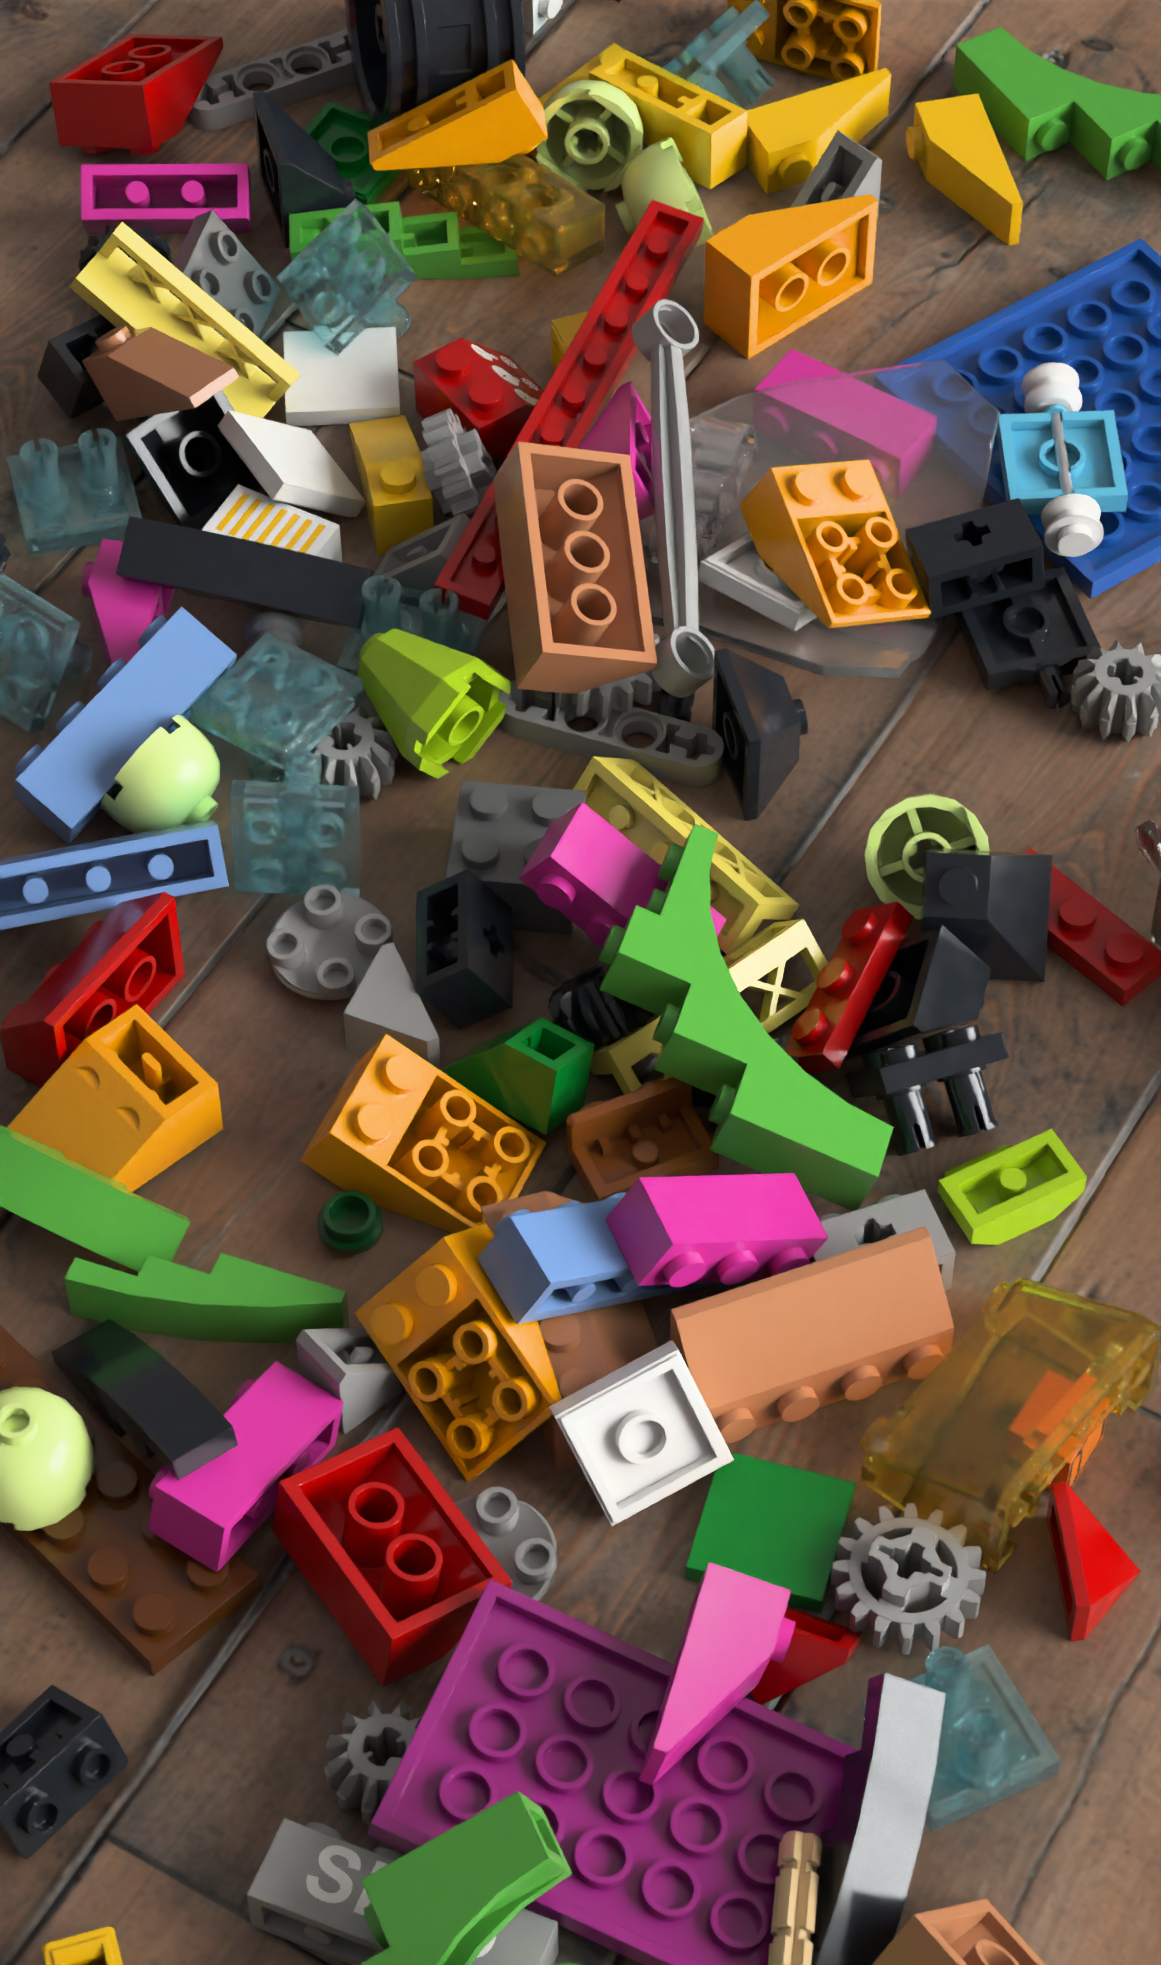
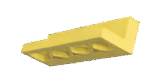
M123 222L115 229L98 253L69 286L116 327L126 325L128 331L153 327L234 367L239 378L222 389L235 412L264 418L274 404L301 375ZM118 246L122 248L127 254H129L134 260H136L137 263H135L130 257H128L124 252H122L118 248ZM169 290H171L175 295H177L183 302L176 298ZM214 328H215L216 330H218V331H219L223 336H225L227 339H224L219 333H217V332L214 330ZM258 366H260L264 371H266L270 376H272L277 381V383L274 380H272L267 374H265L260 368H258Z
M593 756L573 790L586 791V805L660 865L672 842L683 847L694 823L718 833L633 759ZM718 833L710 867V906L727 919L717 940L719 948L728 954L751 939L763 919L791 920L800 905Z
M804 919L774 922L723 957L739 993L745 988L764 993L759 1022L767 1033H770L808 1006L817 988V977L828 964ZM800 952L815 979L813 983L800 992L781 987L786 960ZM768 973L767 983L757 981ZM779 997L788 999L777 1007ZM656 1014L648 1019L644 1026L636 1028L628 1036L614 1041L609 1046L603 1045L594 1050L590 1068L592 1074H613L624 1095L638 1090L642 1085L631 1066L647 1055L659 1056L660 1046L663 1044L652 1038L661 1016ZM664 1074V1080L671 1078V1076Z

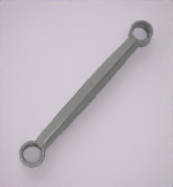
M663 299L656 302L634 322L632 336L638 350L651 362V432L654 501L665 638L655 645L657 665L650 671L655 681L666 692L673 696L684 698L693 694L714 677L715 649L710 641L699 632L694 483L683 357L699 341V332L694 319L686 309L674 301Z

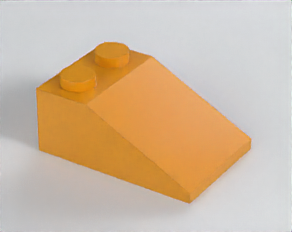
M868 194L751 214L731 226L717 231L711 238L706 240L703 323L745 358L750 359L870 285L873 280L878 199Z

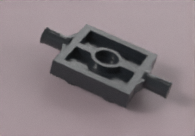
M1064 566L1044 570V588L953 613L986 691L1036 682L1039 684L1046 700V705L1050 709H1056L1057 703L1059 708H1062L1071 700V694L1067 690L1062 676L1073 674L1078 661L1087 659L1093 646L1100 647Z

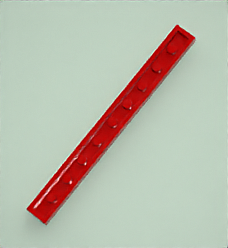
M655 200L651 201L505 460L518 441L577 449L580 447L606 408L638 350L632 336L634 322L656 302L666 299L702 234L704 218ZM493 481L434 583L432 600L487 621L505 591Z

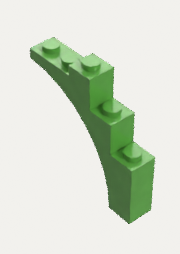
M1002 27L956 45L953 87L961 96L979 94L992 128L1024 161L1055 150L1070 142L1106 180L1129 170L1137 169L1150 161L1161 171V94L1136 92L1098 83L1062 69L1028 50Z
M694 823L683 847L672 842L663 859L657 878L667 882L664 892L654 888L645 909L636 905L624 929L614 924L612 925L598 957V961L608 964L599 990L661 1016L652 1038L663 1044L654 1069L716 1096L708 1120L718 1124L709 1150L765 1174L795 1173L804 1191L851 1211L858 1210L879 1176L894 1127L847 1103L806 1073L769 1036L741 997L721 955L710 912V867L718 833Z
M517 1791L361 1879L371 1903L364 1908L366 1922L377 1942L386 1950L359 1965H472L481 1950L525 1906L572 1874L542 1807Z

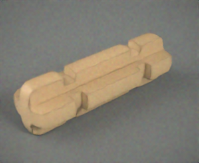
M789 1831L785 1833L779 1843L777 1866L780 1868V1875L776 1877L771 1934L775 1937L769 1947L768 1965H811L813 1943L810 1941V1937L815 1929L819 1876L816 1874L817 1866H820L822 1852L821 1839L813 1833Z

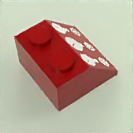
M463 338L413 361L416 411L425 419L450 408L453 414L458 415L462 428L465 427L467 431L475 429L478 432L480 440L487 453L491 455L492 460L508 455L544 391L509 355Z

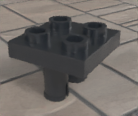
M978 1025L961 1029L958 1027L923 1037L922 1042L925 1050L919 1051L917 1043H912L901 1047L899 1045L863 1055L862 1060L865 1068L845 1073L852 1098L875 1096L877 1101H884L890 1125L894 1127L892 1132L898 1156L918 1152L921 1148L927 1149L938 1145L921 1092L922 1088L927 1087L926 1083L933 1080L937 1082L944 1081L959 1138L980 1133V1130L983 1129L985 1131L999 1126L998 1121L995 1120L981 1071L987 1069L986 1064L1009 1058L1002 1032L980 1035Z

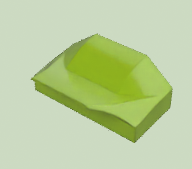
M1049 1129L1017 1145L1000 1146L944 1172L945 1178L938 1181L937 1192L971 1244L1000 1245L1055 1219L1085 1191L1087 1176L1055 1132Z

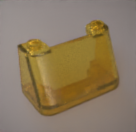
M1021 1277L1012 1284L1003 1281L989 1296L983 1309V1316L889 1419L885 1416L879 1417L869 1427L860 1444V1450L865 1453L861 1482L902 1511L905 1510L907 1503H915L918 1518L927 1520L936 1509L943 1511L942 1527L947 1531L954 1526L963 1524L967 1528L964 1547L980 1546L982 1551L980 1565L995 1574L1016 1548V1543L1007 1538L1010 1526L1016 1527L1024 1516L1029 1519L1032 1518L1039 1509L1041 1492L1111 1412L1120 1416L1127 1406L1136 1412L1155 1390L1161 1362V1326L1143 1314Z

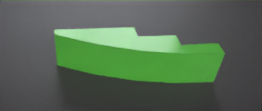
M399 201L289 214L290 255L292 261L350 273L409 279H470L519 275L517 235L514 221L459 227L457 211L402 217Z
M0 1125L1 1207L137 1272H140L148 1255L172 1262L190 1225L188 1217L127 1190L124 1184L66 1159L62 1152Z
M220 1253L211 1274L148 1255L138 1276L75 1257L64 1278L71 1315L101 1323L110 1319L125 1329L137 1332L202 1341L286 1343L296 1342L303 1329L350 1328L346 1291L224 1253Z

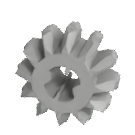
M1115 640L1109 651L1093 646L1087 659L1078 661L1072 679L1073 686L1071 687L1070 703L1072 704V711L1080 714L1079 718L1081 719L1082 729L1099 727L1102 740L1114 733L1120 734L1127 744L1135 732L1151 737L1154 729L1157 728V723H1161V654L1145 656L1142 643L1131 650L1124 649L1117 640Z
M337 703L333 715L327 716L314 711L310 725L298 728L295 753H293L294 770L298 773V778L302 779V785L306 789L308 796L322 794V798L328 807L339 798L346 799L351 807L354 808L359 796L363 795L377 800L378 793L381 790L380 786L392 784V778L395 774L397 746L380 716L368 718L363 705L352 713H345Z
M373 1699L368 1706V1718L365 1720L346 1712L342 1720L343 1734L329 1735L326 1744L327 1757L331 1759L324 1768L327 1785L331 1789L338 1790V1805L343 1809L344 1813L361 1807L362 1820L369 1827L423 1717L411 1720L410 1707L406 1705L404 1700L397 1705L392 1714H382V1708Z

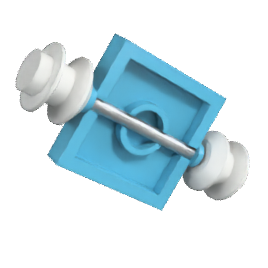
M1045 363L1031 369L1022 380L1021 388L1025 397L1024 408L1026 413L998 414L996 434L1006 501L1019 498L1027 515H1041L1042 524L1046 529L1044 540L1050 551L1062 556L1078 557L1092 551L1101 543L1104 536L1103 526L1099 521L1101 512L1126 511L1128 492L1114 410L1079 411L1082 406V395L1078 390V374L1072 367L1063 363Z

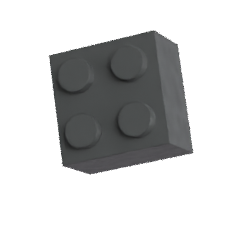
M462 780L445 879L469 868L512 908V930L572 935L573 922L557 909L544 904L536 892L522 882L519 876L550 824L581 802L586 804V791Z

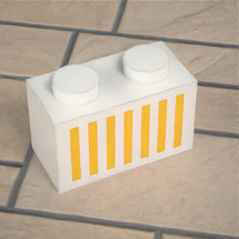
M241 485L236 486L202 529L207 532L241 538L342 562L340 525L286 503L272 500L271 497Z

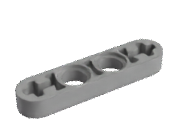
M347 29L209 76L187 117L189 123L200 130L215 131L255 118L253 93L256 92L246 89L254 84L270 85L271 88L264 92L277 105L283 108L355 83ZM304 67H315L319 69L317 73L309 75H302L294 72L295 70Z
M516 680L511 681L513 684L510 695L502 690L499 693L498 699L507 706L500 725L507 733L515 737L588 758L598 756L633 759L653 776L688 786L699 787L709 785L722 774L724 743L722 737L708 727L633 707L632 712L627 714L621 712L618 705L610 707L608 718H601L598 709L589 708L587 713L579 716L576 715V704L569 703L559 708L555 706V692L542 693L536 690L517 689ZM526 704L534 705V706H529V707L526 709L525 712H519V711H517V710H522V709L525 707ZM553 711H556L555 721H548V719H553ZM577 717H589L598 723L596 728L587 732L574 731L566 724ZM640 732L652 736L655 742L648 747L635 748L627 745L623 740L632 733ZM668 742L674 743V745L670 744L669 753L667 754L666 744ZM696 752L705 753L701 754L697 760L689 759L692 758Z

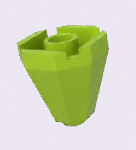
M396 628L384 634L377 633L373 635L360 650V664L357 673L360 683L401 755L420 771L439 779L449 773L441 764L451 758L460 765L473 758L504 718L507 706L498 697L500 690L510 695L513 682L496 668L477 657Z

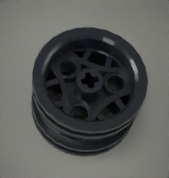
M345 0L347 32L354 77L364 113L368 115L369 125L372 130L513 59L525 78V31L521 0Z

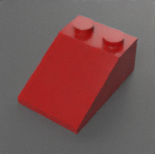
M129 34L50 81L49 86L59 146L81 147L83 153L87 154L103 153L113 148L128 149V153L134 156L150 155L158 152L161 149V144L180 133L224 48L223 38L216 36Z

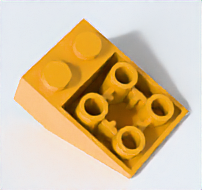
M727 0L726 49L832 81H845L877 71L882 4L877 0Z
M870 460L772 467L739 505L759 557L828 628L927 618L931 614Z
M136 1004L85 1038L7 1128L62 1152L66 1159L120 1182L126 1186L128 1191L133 1192L223 1130L218 1083Z
M385 1034L356 1062L300 1161L344 1191L355 1190L362 1192L380 1207L451 1233H457L482 1224L481 1206L518 1197L546 1142L388 1034Z
M486 1223L440 1239L355 1312V1315L467 1482L474 1480L550 1419L553 1414L549 1406L562 1400L538 1322L516 1324L477 1259L495 1236Z

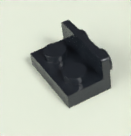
M54 1685L46 1689L0 1732V1830L13 1851L24 1859L30 1858L128 1764V1758L103 1714Z

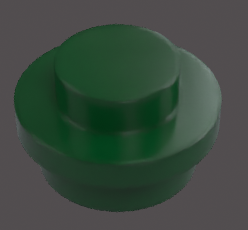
M355 1190L341 1191L331 1196L320 1210L317 1218L318 1235L323 1244L334 1252L345 1255L363 1253L375 1246L380 1240L384 1229L383 1215L379 1206L366 1194Z

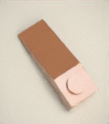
M126 325L119 326L98 338L95 343L99 350L82 361L116 421L196 408L239 378L234 367L153 327L128 331Z

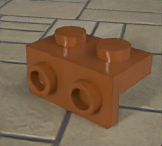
M673 1077L666 1080L655 1079L645 1083L636 1091L609 1101L589 1103L578 1112L567 1117V1155L593 1202L605 1200L616 1193H627L641 1177L700 1176L719 1168V1154L709 1150L712 1140L691 1104L692 1085Z

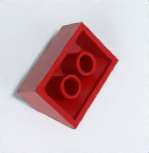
M161 892L120 902L103 921H96L89 927L82 939V943L64 962H58L53 965L45 975L42 985L23 1005L15 1006L5 1017L0 1028V1038L7 1069L42 1088L85 1038L136 1004L147 1015L150 1014L185 976L175 897L166 892Z
M398 1427L279 1481L272 1525L273 1533L383 1687L443 1658L460 1641L489 1579L511 1589L513 1582Z

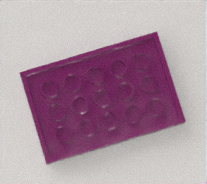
M489 1579L378 1807L367 1835L405 1853H409L519 1791L542 1807L572 1872L570 1876L525 1906L524 1909L558 1922V1925L643 1965H768L769 1947L775 1937L771 1934L776 1877L780 1875V1868L777 1866L779 1843L785 1833L789 1831L813 1833L820 1838L821 1832L837 1827L845 1755L859 1750L744 1697L657 1782L650 1785L638 1781L673 1664Z

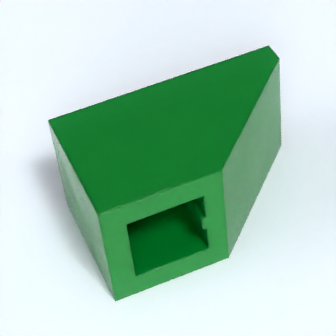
M541 1017L480 1043L445 1067L443 1073L493 1107L516 1118L525 1126L547 1135L565 1122L569 1115L578 1112L584 1107L594 1044Z

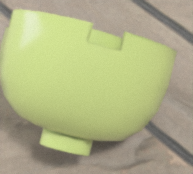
M580 80L564 85L546 101L543 107L548 139L540 142L536 147L538 152L536 158L539 166L555 184L574 193L586 194L587 189L598 190L605 188L604 192L616 189L621 185L627 165L635 155L642 151L643 122L637 106L622 90L604 81Z
M671 136L650 145L635 155L625 168L621 181L624 201L615 205L628 235L634 233L652 200L704 218L702 234L694 247L697 248L705 244L706 240L713 236L712 227L691 176H688L685 168H682L680 164L683 159Z
M176 715L172 718L176 729L173 733L169 734L162 727L158 728L121 768L114 778L123 787L116 799H112L107 793L101 799L100 808L117 823L134 834L208 820L219 805L211 798L220 780V761L213 745L203 733L182 715Z
M931 793L908 796L886 808L870 828L864 851L867 878L879 899L885 904L898 901L915 919L919 920L921 919L925 848L990 851L988 836L971 811L955 799Z
M13 1387L0 1391V1522L13 1523L15 1530L32 1531L55 1524L80 1506L86 1496L85 1487L90 1481L92 1473L94 1475L96 1461L87 1427L81 1415L65 1399L33 1387Z

